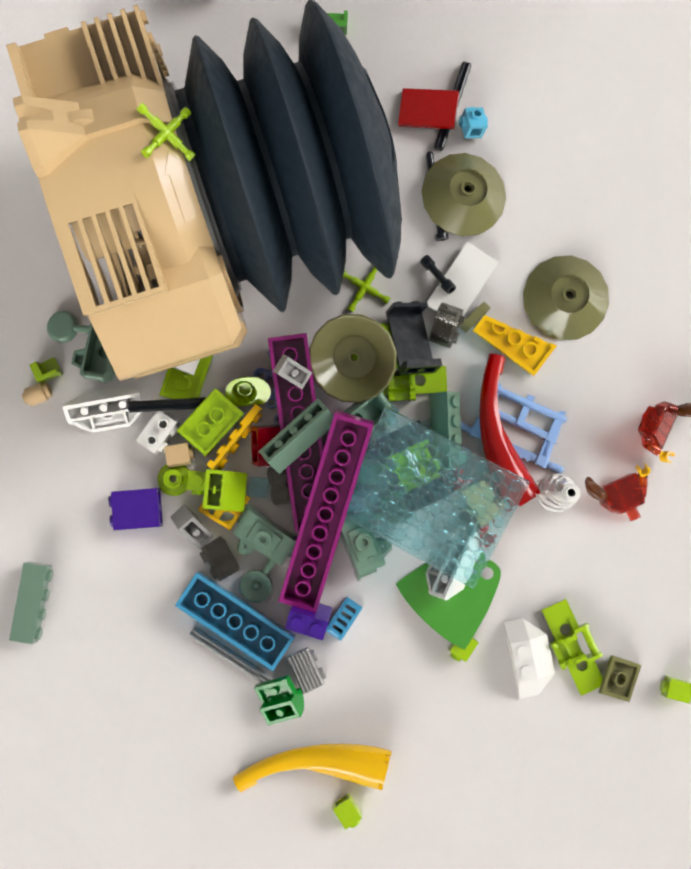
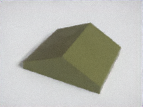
M610 655L598 693L630 702L642 665Z

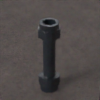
M425 255L420 260L422 266L435 276L441 283V288L447 294L454 292L456 289L455 284L440 272L435 266V261L429 255Z

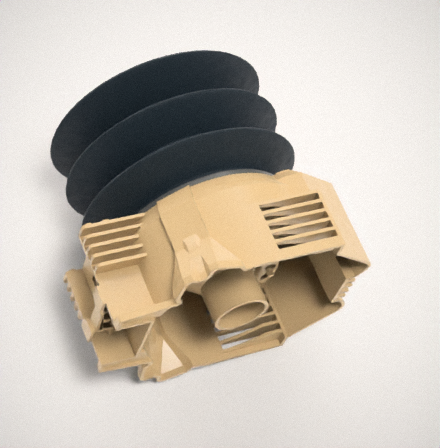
M308 0L305 5L299 35L298 62L293 63L281 43L258 19L252 17L249 21L243 53V79L237 81L224 61L199 36L195 35L192 38L185 86L178 90L174 82H169L168 78H166L170 75L162 58L163 53L160 44H156L152 32L147 33L145 25L149 24L145 11H140L138 5H134V11L126 13L125 9H121V15L113 17L112 13H108V19L100 21L99 17H95V23L90 25L86 21H82V27L74 30L64 27L45 33L44 39L18 46L14 42L6 45L21 96L12 98L19 118L17 123L18 132L32 168L39 179L83 316L89 317L120 381L135 377V379L142 378L240 347L247 333L242 314L244 307L240 294L242 290L240 282L247 280L280 312H284L292 281L293 256L298 255L310 273L334 295L340 293L346 264V240L350 238L361 254L384 277L389 279L393 277L401 244L402 214L397 159L390 127L367 70L362 66L356 52L341 28L316 1ZM141 103H144L148 111L154 117L157 116L165 125L173 118H177L184 107L191 111V115L187 119H183L181 125L173 132L183 141L182 144L188 150H192L196 154L191 161L187 160L185 154L179 148L176 149L167 139L153 150L149 158H145L142 155L141 150L152 143V139L159 131L150 124V120L145 115L140 114L136 110ZM69 224L72 226L84 256L92 264L105 304H99L93 283L82 260ZM130 249L133 250L137 266L135 267L129 253ZM104 257L118 300L113 301L107 280L98 259ZM139 274L141 275V278H142V281H143V284H144V287H145V290H146V291H143V292H142V289H141V286H140V283H139V280H138V277H137V275H139ZM153 279L157 280L158 287L156 288L152 286L151 280Z

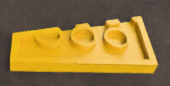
M486 315L483 316L473 330L475 334L532 376H535L557 347L555 344L543 341L536 336H531L522 330L512 328Z
M256 404L240 422L239 426L241 427L239 429L236 428L227 440L229 443L221 446L216 452L217 458L213 462L210 459L206 464L212 470H218L219 468L222 470L228 463L227 457L230 453L234 454L240 447L239 441L242 437L244 439L247 438L251 432L250 427L254 422L257 424L263 416L261 413L263 409Z

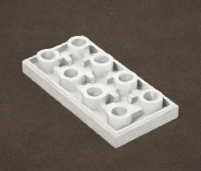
M467 242L445 274V277L455 284V291L447 294L441 288V283H439L427 301L428 308L457 326L499 262Z

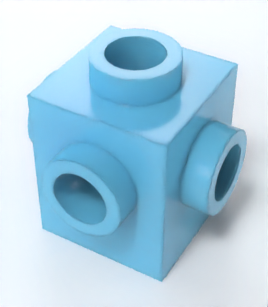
M483 107L465 108L459 117V126L462 128L464 138L483 137L488 127V119Z

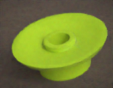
M165 464L157 476L159 488L170 496H178L187 491L189 469L186 466L168 468L167 464ZM173 475L177 478L175 482H171V476Z

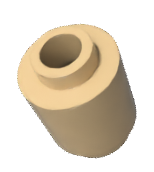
M40 382L27 387L22 394L25 404H29L31 407L45 402L53 396L51 387L47 382Z

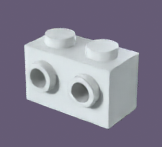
M156 411L136 441L154 454L163 453L165 451L164 447L168 446L167 441L178 433L176 430L180 423L163 411Z

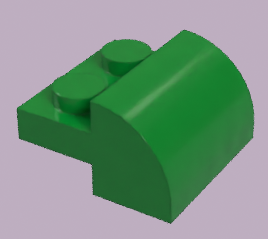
M289 675L258 683L254 687L262 703L259 710L267 725L300 718L303 714V693L301 688H295Z

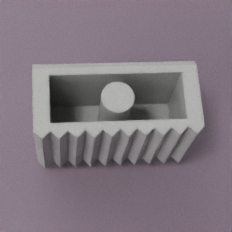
M308 646L287 656L288 663L303 694L324 685L326 675L323 668H318L315 662L318 658L314 649L310 651Z

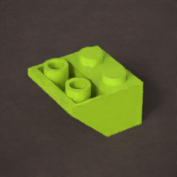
M206 469L202 509L244 512L248 473Z

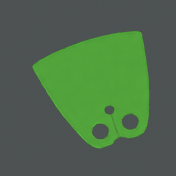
M480 549L471 571L472 577L467 580L463 590L448 600H443L429 594L426 571L431 560L396 583L407 603L433 630L464 650L483 621L494 598L501 576L499 566L491 560L484 559ZM486 567L491 568L494 573L493 577L488 580L481 576L482 569Z

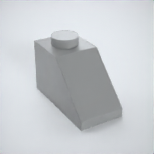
M185 504L170 516L177 529L199 549L214 538L209 529Z

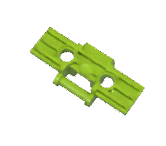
M441 366L435 373L393 375L389 386L383 390V394L388 396L389 402L402 400L416 401L415 394L446 392V366ZM418 375H422L425 378V384L422 386H418L415 383V377Z
M567 599L542 609L541 611L554 638L550 642V646L559 661L561 669H569L580 695L582 696L600 688L603 677L595 660L601 658L603 654L595 644L589 631V624L578 625ZM563 624L570 626V632L566 635L560 632V627ZM582 632L591 653L587 655L582 652L578 644L576 634ZM586 661V668L578 670L576 664Z

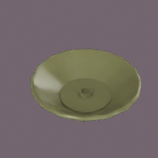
M468 153L449 154L436 161L426 173L421 190L424 208L431 220L444 231L462 237L479 235L492 228L503 214L506 201L504 182L495 167L482 157ZM464 188H468L470 192H466Z
M572 255L554 256L540 263L528 276L523 291L524 309L531 323L544 335L558 340H577L592 333L604 320L609 306L608 286L601 272L587 260ZM566 293H571L572 298H568L566 296Z
M343 314L328 320L315 333L309 347L315 383L328 396L341 402L362 403L377 397L389 386L396 371L397 351L391 335L378 321L362 314ZM352 354H356L358 356V359L356 361L352 359Z

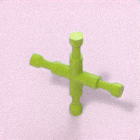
M144 103L138 106L136 110L140 114L145 115L150 120V124L159 131L152 139V143L141 150L145 158H149L153 150L159 147L166 139L176 149L179 148L185 154L187 160L191 161L196 154L192 150H188L182 144L183 141L173 133L181 125V121L191 115V111L188 108L184 107L177 118H173L165 125L157 116L154 117L148 111Z
M375 267L371 273H368L364 282L355 276H350L344 270L343 278L350 280L352 284L359 288L354 296V301L347 308L350 312L353 313L355 311L357 303L361 301L366 292L380 298L385 304H388L390 301V297L382 295L377 289L370 286L377 272Z

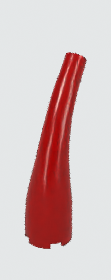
M489 354L480 393V432L492 483L503 506L509 512L513 510L512 507L515 505L522 506L536 497V494H540L541 491L513 447L500 420L497 390L499 376L503 373L505 357L498 354Z

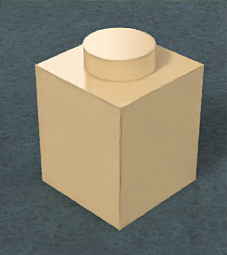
M188 443L164 447L168 468L192 464L191 459H194L193 447L189 448Z

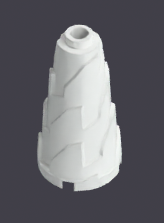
M560 474L550 475L542 480L539 486L541 493L537 494L540 504L546 510L554 513H561L570 509L581 495L580 489L574 481Z

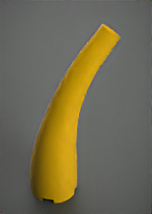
M344 743L299 747L272 755L234 775L233 781L237 789L243 792L256 785L257 780L270 774L287 770L307 769L382 791L392 751L376 746Z

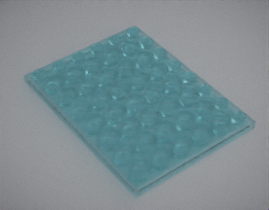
M385 407L368 442L345 518L474 589L530 481L393 409Z

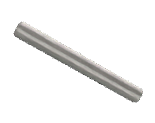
M197 627L191 631L189 635L191 638L260 683L274 679Z

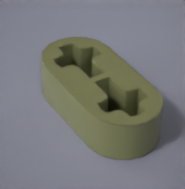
M484 301L459 327L465 333L468 332L491 307Z

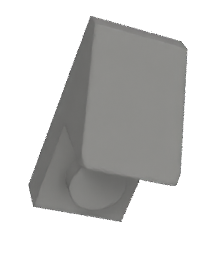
M284 354L273 372L303 389L312 374L311 371Z

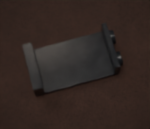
M397 301L392 303L386 311L391 338L397 351L396 360L400 375L435 373L442 366L441 358L433 359L422 315V312L428 307V303H420L419 301L403 303Z

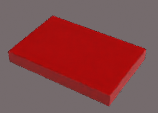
M403 88L398 120L399 127L455 129L459 91Z

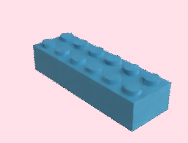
M200 571L195 574L175 604L177 608L271 671H274L296 636Z

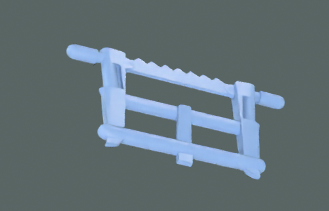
M498 382L497 397L501 395L523 405L518 419L499 410L500 419L545 439L538 455L512 444L520 458L524 457L527 462L531 460L544 469L548 467L552 471L563 473L564 468L549 462L553 445H557V437L561 425L567 421V417L564 416L566 412L560 411L557 413L533 402L534 396L528 394L527 398H524L501 388V384ZM530 409L554 419L548 432L524 422ZM479 415L472 427L461 422V430L468 431L470 436L481 438Z

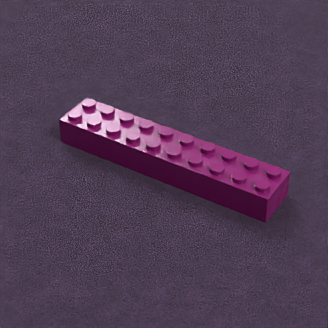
M307 333L268 338L281 431L316 400L313 374H311L305 386L301 389L273 372L283 354L312 372ZM321 437L286 468L295 533L300 530L323 453Z
M335 410L278 602L317 612L372 433L374 421Z

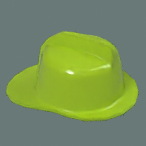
M238 377L228 383L225 389L226 397L236 406L264 404L271 396L269 384L259 377Z

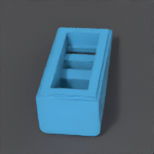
M346 597L329 622L326 631L341 641L363 607ZM348 604L349 606L354 608L356 610L355 613L351 612L345 606ZM344 611L345 613L350 615L351 619L349 620L348 618L343 616L341 612ZM339 617L341 620L346 622L347 625H342L340 622L337 621V618ZM333 624L343 631L341 633L332 627Z

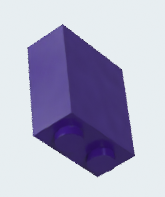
M160 488L113 491L111 496L108 497L109 507H112L110 526L113 527V531L163 526Z
M319 603L315 613L292 606L285 629L323 641L332 607Z

